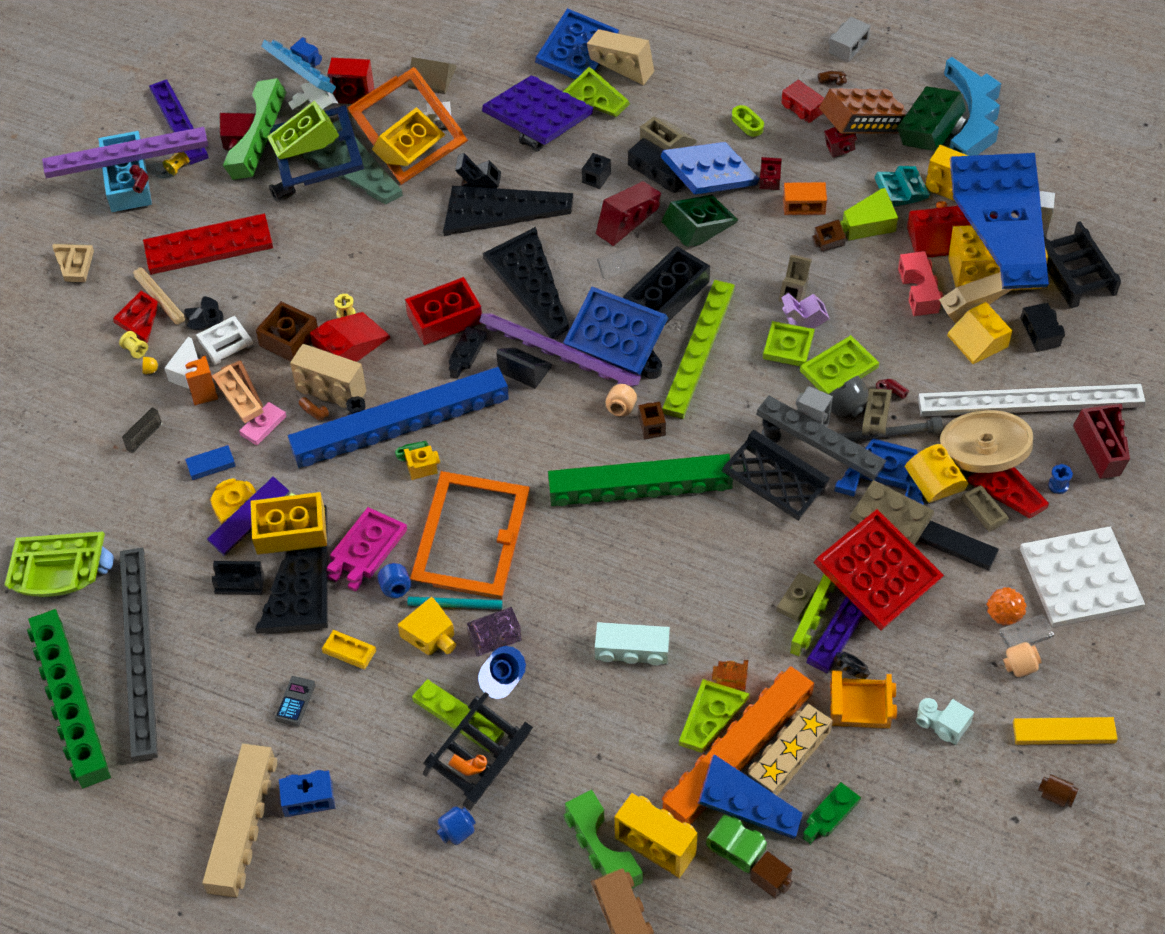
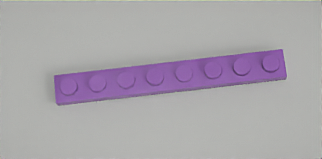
M194 128L43 158L44 174L47 179L208 147L205 128Z
M481 314L479 322L486 324L485 328L497 332L500 330L504 332V336L514 340L519 338L523 340L522 343L526 346L542 348L541 352L545 354L561 356L560 360L567 363L580 364L579 368L591 372L594 370L599 372L598 376L610 380L613 378L618 380L617 384H626L628 386L639 384L641 376L494 314Z

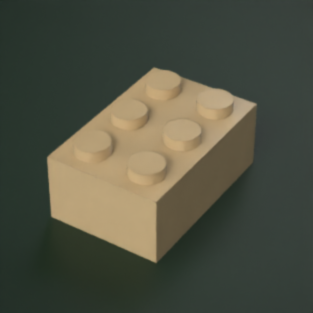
M302 344L290 362L296 390L302 394H309L318 397L322 401H329L342 408H346V402L349 398L363 397L367 391L361 363Z

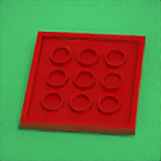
M878 509L819 555L813 562L880 631L944 577Z

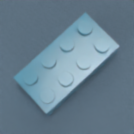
M139 131L98 138L99 147L141 139ZM145 159L102 167L106 197L111 212L152 205L149 181L143 192L137 193L133 190L136 181L129 173V169L133 165H138L147 173Z

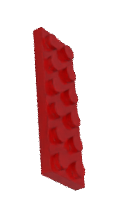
M265 213L143 239L150 275L273 248Z

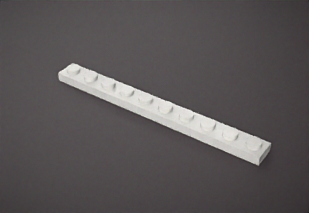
M1141 384L919 393L918 403L920 415L924 417L964 415L982 410H996L1007 413L1081 410L1114 404H1122L1123 408L1144 407L1145 398Z

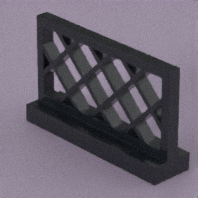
M754 429L748 435L744 444L722 469L723 473L798 521L818 496L823 494L830 479L827 475ZM748 450L756 458H745L744 452ZM763 463L770 464L775 470H764ZM747 464H758L760 471H749ZM733 465H743L744 472H736L731 467ZM782 475H787L794 482L784 483ZM766 476H777L779 483L768 484ZM751 477H762L763 484L756 485L751 481ZM806 487L814 493L813 495H803L801 488ZM796 488L798 495L787 496L786 489ZM781 489L782 497H775L771 494L770 490ZM800 501L802 508L797 511L790 506L789 502Z

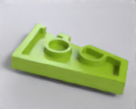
M703 679L680 736L679 746L703 753L747 702L750 694Z

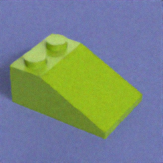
M314 100L267 136L277 157L284 159L322 149L328 144L333 143L339 137V134L329 116Z

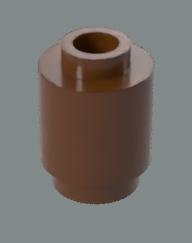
M1050 774L1049 778L1043 777L1038 791L1043 792L1041 798L1062 807L1065 805L1072 807L1079 788L1073 786V783Z

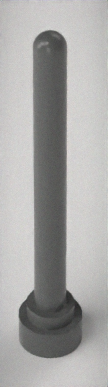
M940 416L931 417L926 423L886 428L885 437L919 432L939 435L943 431L942 419ZM862 431L840 434L851 441L881 438L878 434L862 435Z

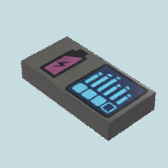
M291 676L275 715L276 722L300 726L316 686L315 681Z

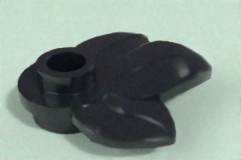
M203 296L201 307L184 309L185 315L189 320L186 325L187 328L201 330L207 326L213 327L223 322L224 316L222 311L218 309V302L210 297Z

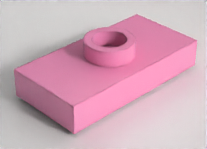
M270 402L262 408L264 413L250 420L239 430L242 437L255 445H258L286 418V412Z

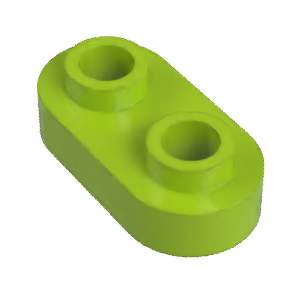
M739 105L733 108L732 121L742 131L753 137L763 133L764 121L749 107Z

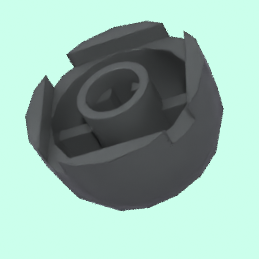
M859 376L851 378L844 383L845 385L839 389L836 388L829 394L833 396L832 414L838 417L852 415L854 418L864 411L863 406L867 402L869 395L865 383Z

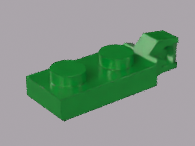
M840 782L806 821L808 827L803 832L804 836L802 839L811 845L819 835L822 837L829 836L857 806L861 797Z

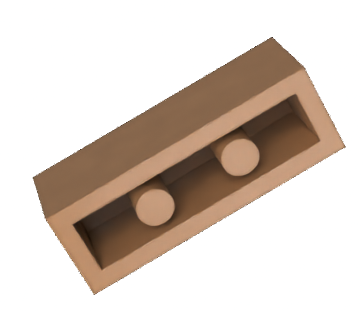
M621 868L590 881L611 934H654L651 924L649 922L645 923L642 912L645 911L641 899L634 896L632 891L634 882L629 872H625L624 868Z

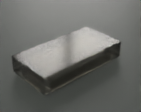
M152 407L122 436L126 450L131 453L135 452L162 425L158 410Z

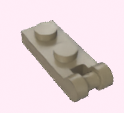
M869 389L862 435L878 434L880 437H885L892 390Z

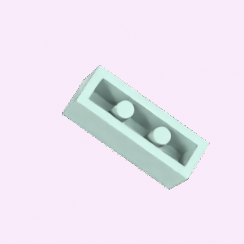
M597 622L595 660L603 662L624 661L629 664L637 662L649 663L651 665L668 664L670 627Z

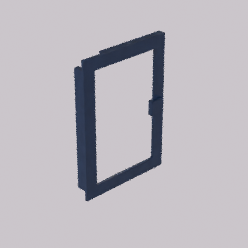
M346 105L324 112L329 117L338 114L342 130L338 131L339 141H346L351 162L292 178L287 158L279 159L276 155L285 190H289L288 187L304 183L307 186L364 170ZM286 122L273 125L270 133H273Z

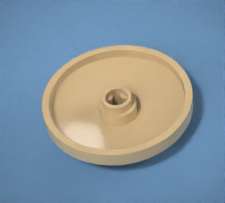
M982 410L961 415L949 422L941 433L940 444L944 446L958 468L977 473H992L1007 470L1022 463L1033 449V432L1031 427L1016 415L1003 411Z

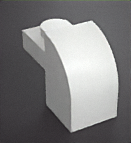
M311 83L300 85L304 93L301 91L292 97L293 100L289 102L292 110H299L314 100L323 111L329 110L338 104L332 93L319 89Z

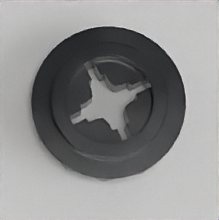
M837 652L833 658L837 666L856 678L866 679L870 675L868 666L850 653Z

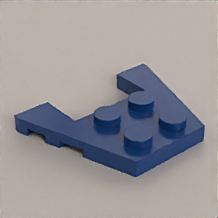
M872 439L865 449L886 460L885 466L875 478V481L907 490L906 497L924 505L922 502V492L904 467L918 453L917 450ZM849 467L843 478L836 483L834 492L855 496L860 478L873 480Z

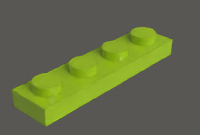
M825 574L792 639L790 653L796 656H800L803 648L807 650L812 638L810 633L812 629L816 631L821 619L819 614L821 611L825 612L830 598L827 597L830 592L834 593L837 587Z
M428 679L412 696L413 702L453 729L457 728L470 711L466 704ZM478 712L470 721V724L495 743H498L505 735L501 729ZM462 731V735H464L465 737H467L468 739H470L471 741H473L474 743H476L477 745H479L480 747H482L490 753V751L487 748H485L483 745H481L467 733Z

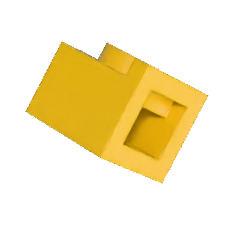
M431 445L411 451L404 449L411 480L438 473L436 464H440L437 450L432 451Z

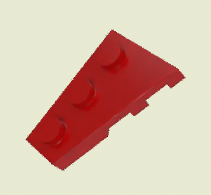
M1015 467L992 473L976 472L968 477V483L975 487L981 485L990 496L1029 519L1048 508L1049 502Z

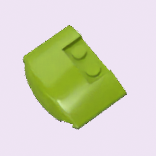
M102 531L16 538L5 586L20 594L34 597L62 596L85 588L96 580L105 533Z

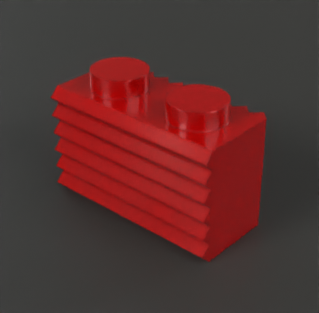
M799 79L786 87V89H783L782 105L796 113L800 119L811 123L823 114L819 107L824 97Z

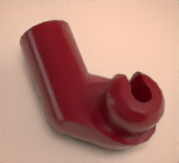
M133 165L129 169V173L136 181L133 190L137 193H142L149 177L143 168Z
M884 379L876 382V389L892 390V393L902 399H905L909 393L907 388L894 379Z

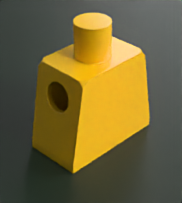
M430 597L398 623L400 637L427 655H432L439 648L444 653L450 654L456 648V643L451 639L454 636L453 623L433 597Z

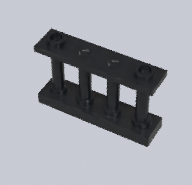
M1081 221L1076 223L1075 231L1072 235L1052 241L1044 235V243L1048 255V275L1071 309L1078 307L1082 294L1107 287L1112 296L1117 295L1121 284L1120 276L1115 273L1090 236L1089 230L1084 227ZM1075 242L1082 249L1061 256L1054 250V248ZM1087 257L1091 265L1071 271L1064 265V263ZM1097 272L1102 279L1082 286L1077 285L1074 281V278Z
M486 691L480 698L476 696L468 706L470 709L469 713L436 754L431 752L423 762L426 766L423 775L427 777L432 769H435L464 792L463 795L466 796L463 806L470 811L533 729L527 722H524L520 728L518 726L513 727L484 705L489 696ZM477 712L509 735L507 738L510 739V742L506 747L502 744L499 746L470 724V721ZM462 731L494 754L493 757L496 758L491 766L487 763L485 770L478 774L481 779L476 785L473 782L470 784L440 761L447 750H450L465 761L476 758L455 742Z

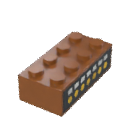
M830 88L819 107L840 133L898 134L897 127L908 113L904 109V105L898 102L893 97V93L887 89Z

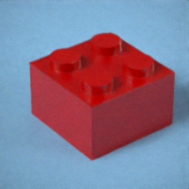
M331 57L327 75L330 78V83L336 86L333 95L338 103L353 104L375 89L370 59Z

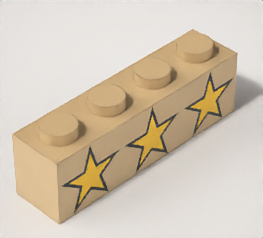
M807 704L803 710L799 709L794 714L788 728L785 726L781 729L777 736L778 740L773 745L769 744L765 748L762 759L758 763L755 761L747 771L748 777L778 796L829 735L833 720L810 704Z

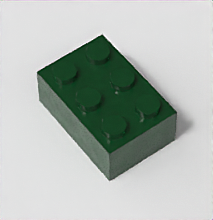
M926 86L897 127L902 145L936 151L939 145L944 143L966 111L961 92Z

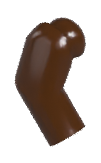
M827 71L817 75L819 83L836 80L837 85L847 83V75L842 71Z

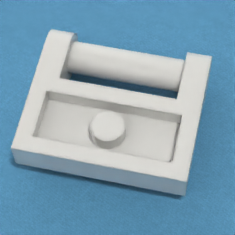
M235 316L196 334L198 341L208 353L214 365L221 363L222 359L244 348L249 349L254 346L251 337ZM239 338L242 339L241 341L219 352H216V349Z

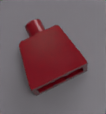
M220 113V138L223 149L231 150L245 136L254 121L256 113Z

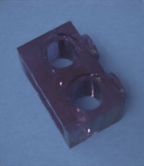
M512 607L466 623L468 638L477 657L492 652L499 647L522 641L520 624Z

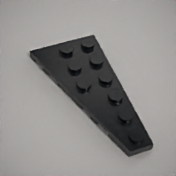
M452 185L443 233L444 236H449L451 232L461 230L462 233L470 232V229L478 227L489 229L515 224V221L526 219V222L533 221L534 217L545 216L550 218L571 214L574 194Z
M536 227L483 253V259L551 339L569 330V323L563 305H561Z
M326 505L324 507L327 546L287 551L271 587L268 602L265 603L262 610L263 614L260 622L256 625L255 630L257 634L328 628V518Z

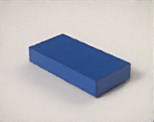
M229 445L185 459L192 480L236 466Z

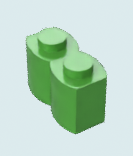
M723 815L707 837L706 846L717 855L728 859L742 871L750 873L765 852L767 842L760 832L756 830L751 831L743 827V823L738 818Z

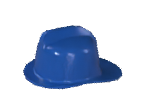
M511 646L499 647L492 652L478 673V684L483 693L486 691L489 694L488 697L493 699L505 698L511 693L525 673L526 663L521 652Z

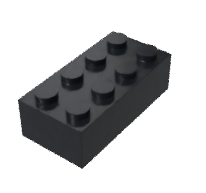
M676 246L635 284L623 298L666 314L668 317L667 324L710 283V265Z

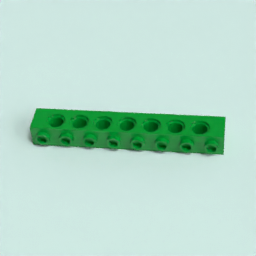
M54 609L28 618L31 628L27 629V633L31 643L35 642L36 647L32 648L37 662L41 661L42 666L38 667L42 680H47L48 686L44 687L48 700H53L54 706L50 708L55 721L59 719L60 726L56 728L61 741L65 740L67 745L63 747V751L67 761H72L73 766L69 768L73 781H78L82 789L110 779L111 775L57 610Z

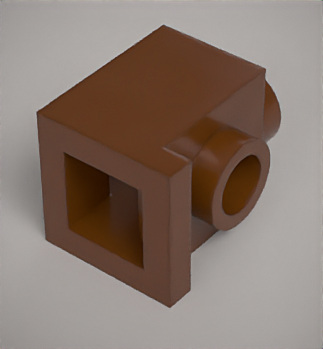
M839 219L815 227V235L812 236L815 247H820L821 252L838 246H845L846 237Z
M648 402L638 405V417L644 440L666 436V421L661 403Z

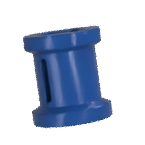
M1060 464L1053 467L1051 473L1053 477L1048 482L1049 489L1056 494H1063L1068 490L1069 481L1073 475L1069 466Z

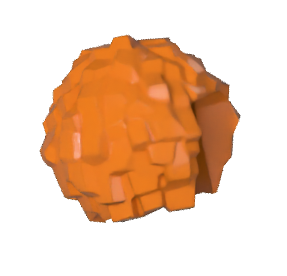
M1009 587L997 589L992 593L986 604L988 607L987 612L991 618L1003 626L1015 624L1026 614L1025 607L1027 606L1023 595Z

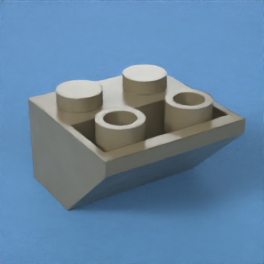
M653 116L640 126V140L645 138L664 150L690 147L696 144V139L669 121Z

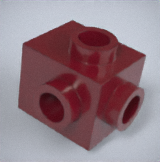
M836 127L824 131L825 144L833 158L855 150L856 133H840Z

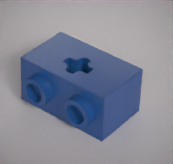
M315 770L310 774L304 775L292 774L279 779L281 807L285 817L335 809L333 784L329 770Z

